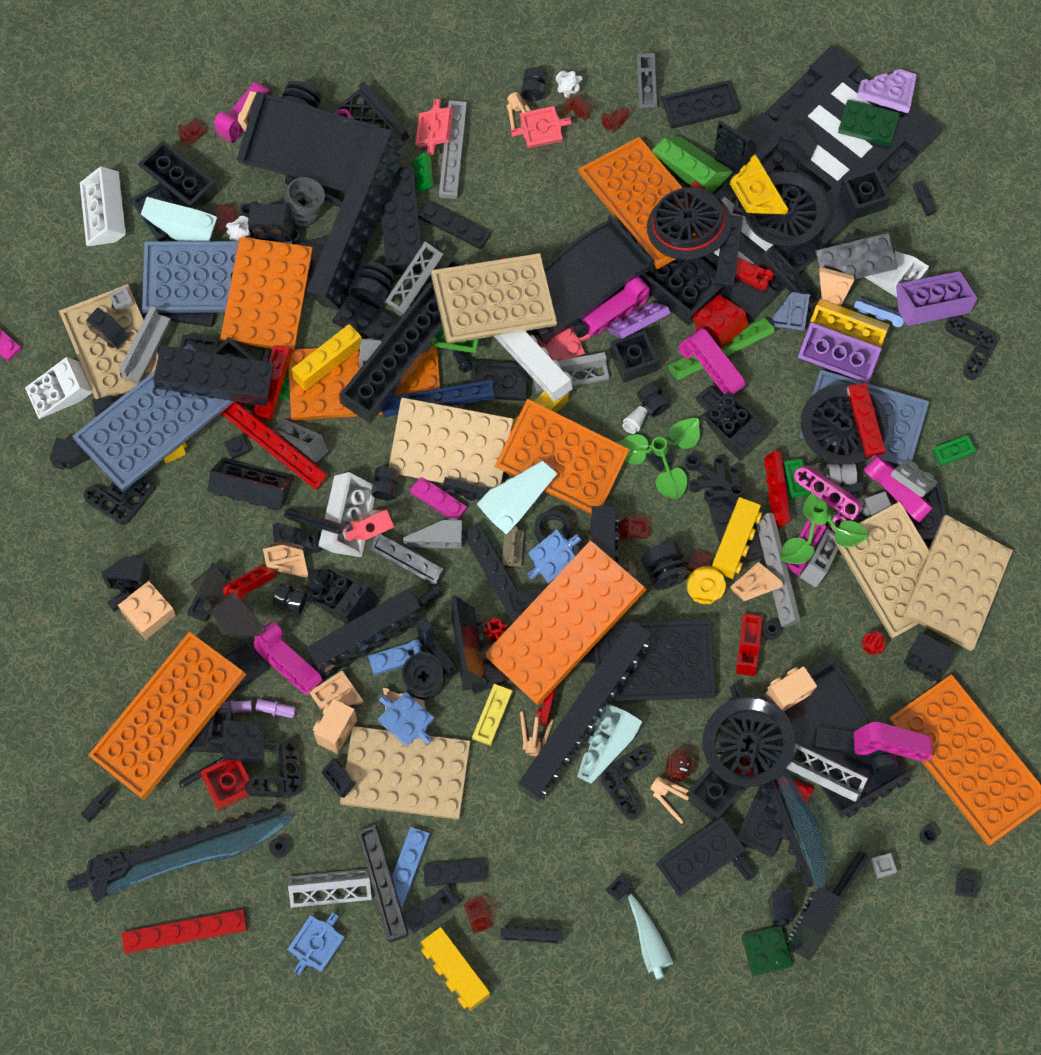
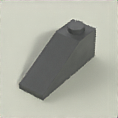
M655 53L637 54L639 108L657 107V55Z
M284 418L272 428L314 463H317L328 453L322 435Z

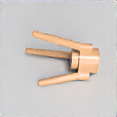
M518 92L510 94L507 98L509 104L506 107L509 111L511 129H515L512 110H521L522 113L531 111L525 99H522L521 94Z
M521 711L523 750H526V755L537 756L547 742L554 720H550L542 743H540L541 739L537 738L539 717H535L533 738H529L528 741L524 712Z
M658 776L651 786V790L655 792L653 796L683 824L684 821L664 800L662 795L666 796L670 791L685 800H689L688 796L680 792L687 793L689 790Z

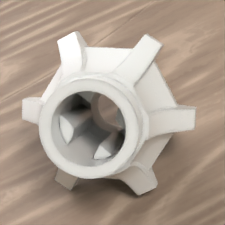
M561 71L556 76L557 90L559 93L563 92L564 96L569 98L571 93H576L580 90L579 83L583 79L581 76H576L575 71Z
M239 216L234 222L226 224L228 228L226 233L230 235V241H239L240 237L251 238L247 217Z

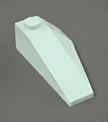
M149 197L146 198L141 212L143 217L178 242H210L217 222V217L214 215Z
M542 460L514 478H510L505 483L490 489L477 505L498 528L507 534L523 517L556 476L557 472Z
M608 703L606 704L607 710L602 718L599 719L597 717L595 720L596 728L593 736H589L588 743L590 746L588 752L583 756L577 776L589 783H592L633 740L642 723L641 720L630 713Z

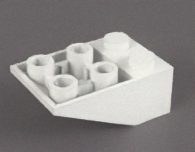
M895 251L898 269L866 276L865 278L897 297V284L925 278L929 266L913 256Z
M68 357L25 387L39 419L81 402L93 393L80 361Z

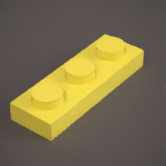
M496 684L493 685L472 736L473 740L489 746L492 745L511 698L512 690Z

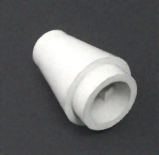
M638 406L637 409L623 420L625 431L634 434L640 430L647 414V410L644 407Z

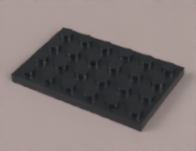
M710 620L636 622L651 633V647L645 655L643 653L640 655V663L636 669L629 671V678L623 687L619 685L618 694L613 702L715 698ZM615 623L594 646L595 672L629 623Z

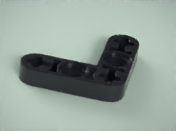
M949 317L945 324L946 331L975 346L963 370L965 378L975 380L979 377L991 355L997 338L993 333L960 317ZM954 322L957 323L955 328L951 327ZM973 330L976 336L969 337L966 331ZM987 338L990 339V342L988 344L985 343V340H987ZM980 352L984 354L985 359L978 360L975 354ZM973 364H976L975 372L973 374L969 373Z
M150 477L140 478L121 503L94 486L85 489L83 496L90 506L118 524L126 525L154 492L155 485ZM149 483L150 488L143 489L142 484L146 485ZM90 493H91V494H94V493H95V494H96V497H97L98 499H100L99 503H98L97 499H95V498H93V497L90 499L89 494H90ZM132 497L140 499L136 505H131L129 501ZM105 502H112L113 506L111 509L105 510L103 509V504ZM116 509L118 510V512H120V513H122V514H124V513L126 512V516H127V517H126V518L122 517V518L120 519L119 514H118L117 512H115Z
M423 616L415 622L418 638L428 652L436 656L441 662L445 674L452 678L458 674L457 668L436 642L434 629L427 618Z
M286 740L278 747L280 777H252L245 783L247 794L253 797L292 798L301 792L299 748L295 741ZM286 746H288V749H291L290 753L285 749ZM286 764L293 766V773H289L286 770ZM270 782L277 785V792H273L270 789ZM254 783L255 786L263 785V787H260L256 790L255 787H252V784ZM290 784L291 787L295 788L294 791H292V789L288 787Z
M645 747L636 749L601 773L602 785L623 816L628 820H636L640 815L641 807L624 783V780L650 764L652 754ZM639 753L647 754L646 761L643 759L637 761L638 767H636L634 761L639 758ZM623 763H629L632 769L630 772H623L620 766ZM606 774L614 775L613 782L616 786L612 790L610 789L613 787L611 781H605ZM622 789L626 792V797L618 799L615 796V792ZM629 798L631 799V801H629L628 803L630 807L636 808L635 815H633L632 813H627L628 807L626 804H624V806L621 805L623 803H626Z

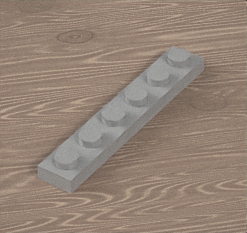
M449 101L448 107H451L453 110L450 142L444 143L439 198L457 199L467 102Z
M767 513L761 517L759 524L756 523L766 567L783 583L782 587L772 592L781 627L786 628L800 621L786 562L780 558L782 545L773 513Z

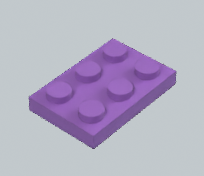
M650 302L644 305V309L630 312L628 317L623 320L617 319L613 321L612 325L607 328L611 335L624 338L670 314L667 306Z

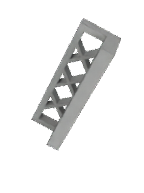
M427 242L423 243L385 300L386 304L395 309L394 313L398 316H402L431 274V271L443 256L441 252ZM425 248L433 253L429 260H423L422 252ZM421 264L422 271L419 275H414L412 267ZM406 279H411L412 286L409 290L403 289L402 282ZM396 294L402 295V301L399 305L391 301L392 297Z
M150 307L119 368L124 379L137 384L142 381L171 324V319L159 315L156 307Z
M605 352L557 361L563 372L572 373L570 375L573 380L571 381L572 387L609 380ZM600 367L603 368L605 373L602 376L592 374L595 368ZM582 371L583 373L587 374L585 378L581 380H578L573 376L576 372ZM533 379L536 393L544 392Z
M795 743L794 754L787 769L854 802L859 800L868 780V777ZM797 749L805 753L807 761L800 763L793 759ZM817 759L823 761L825 769L821 771L815 770L812 761ZM834 768L840 769L844 778L839 780L832 778L830 770ZM856 777L862 780L858 790L850 786L849 778Z
M367 869L289 876L288 878L291 908L372 900L370 877ZM359 886H366L367 894H357L354 890ZM339 888L347 891L344 896L334 894L336 889ZM318 890L327 893L324 898H317L313 894ZM302 892L306 895L303 900L294 901V893Z

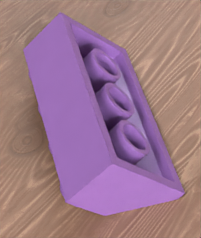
M960 271L896 285L899 313L907 326L970 313L977 300L976 295Z
M810 323L798 358L869 383L882 348Z

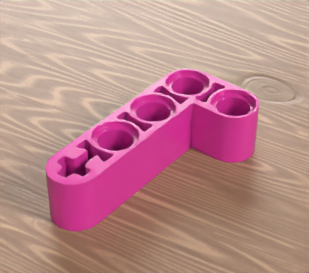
M254 82L228 114L224 111L218 113L214 121L217 135L234 143L244 130L238 121V115L242 111L250 91H259L270 96L272 94L270 89L258 82Z
M640 276L625 284L623 291L597 307L581 320L589 328L588 333L592 337L598 336L608 329L607 327L611 326L613 321L623 319L630 312L643 305L648 299L649 287Z
M702 328L697 330L679 345L680 353L687 359L694 355L724 394L729 391L734 395L745 387L743 377L706 330Z
M876 455L863 470L872 479L879 482L897 502H901L904 509L920 522L933 507L924 497H920L890 476L895 468L889 462Z
M811 466L801 467L795 472V480L801 486L838 511L832 520L837 528H839V519L856 521L863 509L862 502ZM805 471L807 472L806 476L808 477V478H806V479L804 478V473H803V472H805ZM818 481L824 484L825 488L823 491L818 489ZM834 492L840 495L839 502L833 499ZM850 503L855 505V513L849 510L848 506Z
M269 622L255 635L254 647L256 651L296 688L308 695L322 683L320 674L281 640L282 631L275 622Z
M880 722L869 723L853 733L854 750L858 755H867L876 750H882L918 761H927L933 758L932 739L927 735Z

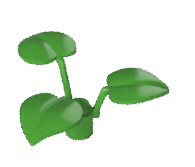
M689 418L674 424L668 433L669 439L674 442L668 441V439L663 437H656L653 439L652 445L649 446L647 439L639 434H633L615 442L629 449L624 461L632 465H639L645 462L646 453L648 454L652 450L655 455L662 456L667 472H662L658 475L656 479L657 490L663 496L677 500L686 491L687 476L680 468H674L670 471L665 455L668 453V445L676 446L678 444L682 449H690L697 445L700 439L699 419Z
M811 493L803 506L804 516L810 519L812 523L809 539L807 542L803 538L788 540L782 548L780 558L791 564H800L810 560L815 553L814 548L810 546L815 524L824 525L829 521L834 531L837 532L834 536L835 541L843 547H853L860 544L869 537V533L865 527L854 521H843L839 528H837L830 516L835 509Z

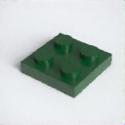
M781 926L741 936L752 977L792 967Z

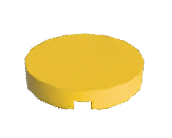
M702 566L695 569L687 579L689 595L695 602L700 604H711L715 600L720 599L725 592L726 582L722 573L711 566Z

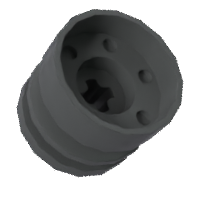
M307 177L294 179L288 185L283 204L287 205L296 222L295 225L308 226L318 219L325 198L324 189L314 179Z

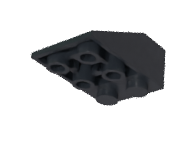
M721 120L718 121L714 151L719 156L730 160L735 166L741 168L744 165L746 166L750 162L751 157L756 155L757 144Z
M729 391L702 414L704 420L723 445L739 461L767 438L769 428Z
M331 569L327 570L329 575L326 587L313 590L307 598L308 601L344 624H348L370 611L379 599L368 585Z
M219 708L185 751L223 753L221 745L209 744L208 738L210 735H221V723L223 720L234 721L232 709Z

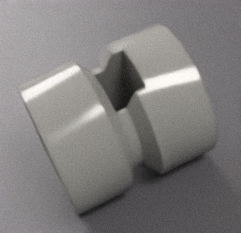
M836 463L827 464L826 477L839 486L843 484L845 487L856 484V465L842 464L840 466Z

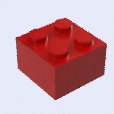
M721 295L715 297L693 316L696 331L701 328L706 330L721 348L748 327L745 311Z
M224 760L201 771V778L217 812L251 797L245 791V783L249 780V777L241 761Z

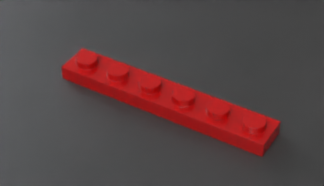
M244 910L122 932L124 953H134L247 931Z

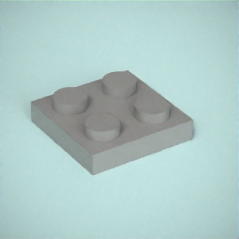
M907 460L894 469L890 475L920 497H924L938 483L930 473L923 472L918 468L917 464Z

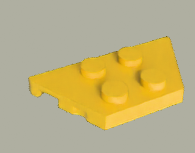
M753 155L750 162L746 166L744 165L740 172L731 179L730 185L747 213L786 214L788 208L757 156Z

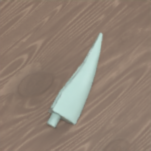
M630 894L628 899L636 920L645 965L648 973L654 972L656 979H661L664 977L661 969L673 964V961L650 917L634 896Z

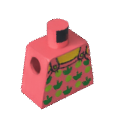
M387 509L371 510L350 521V529L344 531V534L348 541L354 539L367 540L393 528L394 525Z

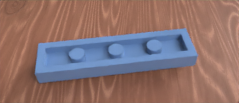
M410 827L392 875L401 909H403L430 833Z

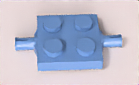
M560 530L554 531L528 552L535 564V568L527 573L529 578L533 580L537 575L542 574L547 583L550 584L576 556L573 546L580 542L582 538L576 534L568 540Z
M407 692L393 702L385 694L379 699L387 709L378 718V722L403 745L407 747L413 740L421 738L427 745L433 741V738L425 731L434 721V717Z
M332 912L326 922L319 921L311 915L287 949L299 959V963L293 970L294 973L300 976L306 965L315 968L321 973L324 971L345 939L344 936L337 933L332 927L339 918L338 915Z

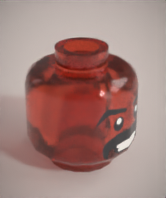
M675 751V754H670L667 757L665 773L669 776L670 780L683 782L691 776L692 759L686 755V752Z

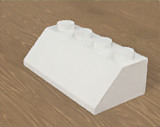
M100 166L80 182L86 246L114 243L126 235L119 172Z
M350 472L334 476L325 519L341 523L345 529L340 535L322 530L319 541L320 547L332 553L362 557L366 540L354 539L348 541L344 531L350 529V521L373 509L375 498L370 494L371 483Z

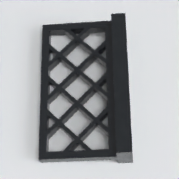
M362 82L355 93L332 110L335 113L340 109H349V113L352 116L353 109H362L361 117L352 116L354 120L362 122L372 121V124L384 122V128L387 129L388 127L401 141L405 142L410 138L404 126L365 82ZM361 96L363 98L362 105H353L357 97ZM365 109L373 110V117H364Z

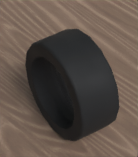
M548 510L540 514L535 522V537L539 543L546 539L541 530L542 525L547 520L552 519L558 520L563 524V535L566 539H569L571 524L564 513L557 510Z

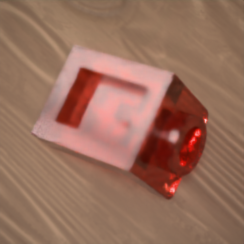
M577 95L568 98L564 102L563 114L565 116L573 111L578 118L581 117L584 121L590 118L591 109Z
M622 106L613 113L612 117L604 112L601 115L603 127L616 133L629 119V109Z
M195 118L185 127L181 124L178 125L179 137L183 142L187 141L190 145H193L207 133V129Z
M228 204L217 206L218 210H214V214L217 217L218 232L227 231L226 224L235 221L233 207L228 208Z
M632 516L624 518L618 525L620 540L625 541L629 537L648 538L650 536L648 518Z
M694 550L687 567L692 573L697 568L709 566L712 556Z
M482 897L463 903L473 933L482 932L492 927L491 919Z

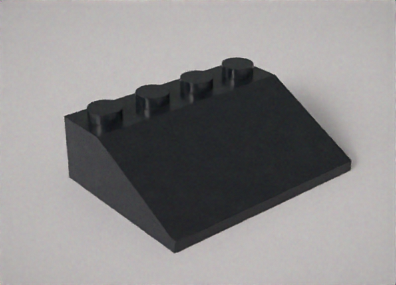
M701 258L693 260L675 259L658 269L653 265L655 270L653 273L648 271L640 275V278L649 287V294L661 304L667 306L672 313L688 326L694 322L693 316L712 301L724 288L722 286H715L716 270Z
M452 596L451 619L463 690H470L486 686V680H490L488 668H484V662H487L486 652L481 650V644H484L483 634L478 632V626H481L480 616L475 613L473 606L457 596Z

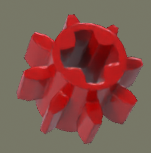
M492 617L491 621H485L486 628L483 629L484 635H488V641H497L504 631L507 630V625H502V618L498 620Z
M872 631L871 634L867 632L861 641L864 644L863 650L870 655L881 654L887 645L884 642L885 637L877 631Z

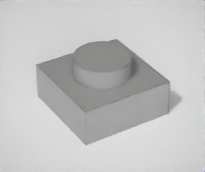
M126 287L108 294L116 312L134 305Z
M891 853L871 858L877 879L897 873Z

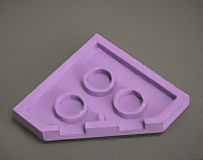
M898 69L889 75L885 73L875 76L873 80H862L858 88L857 97L908 113L917 74Z

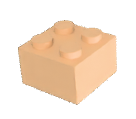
M149 581L118 605L122 614L145 640L176 616L173 608Z
M795 667L787 673L784 679L779 677L772 681L771 685L767 687L768 691L765 697L781 710L786 711L809 697L817 685L805 667L799 670Z
M333 699L331 704L327 703L323 710L324 716L321 721L318 720L313 731H315L314 735L317 744L339 754L352 730V726L357 722V718L353 708Z

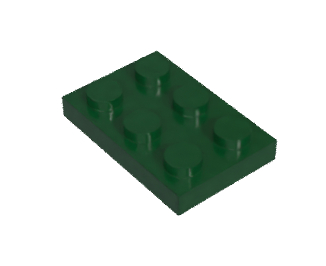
M847 100L838 133L890 146L899 113Z

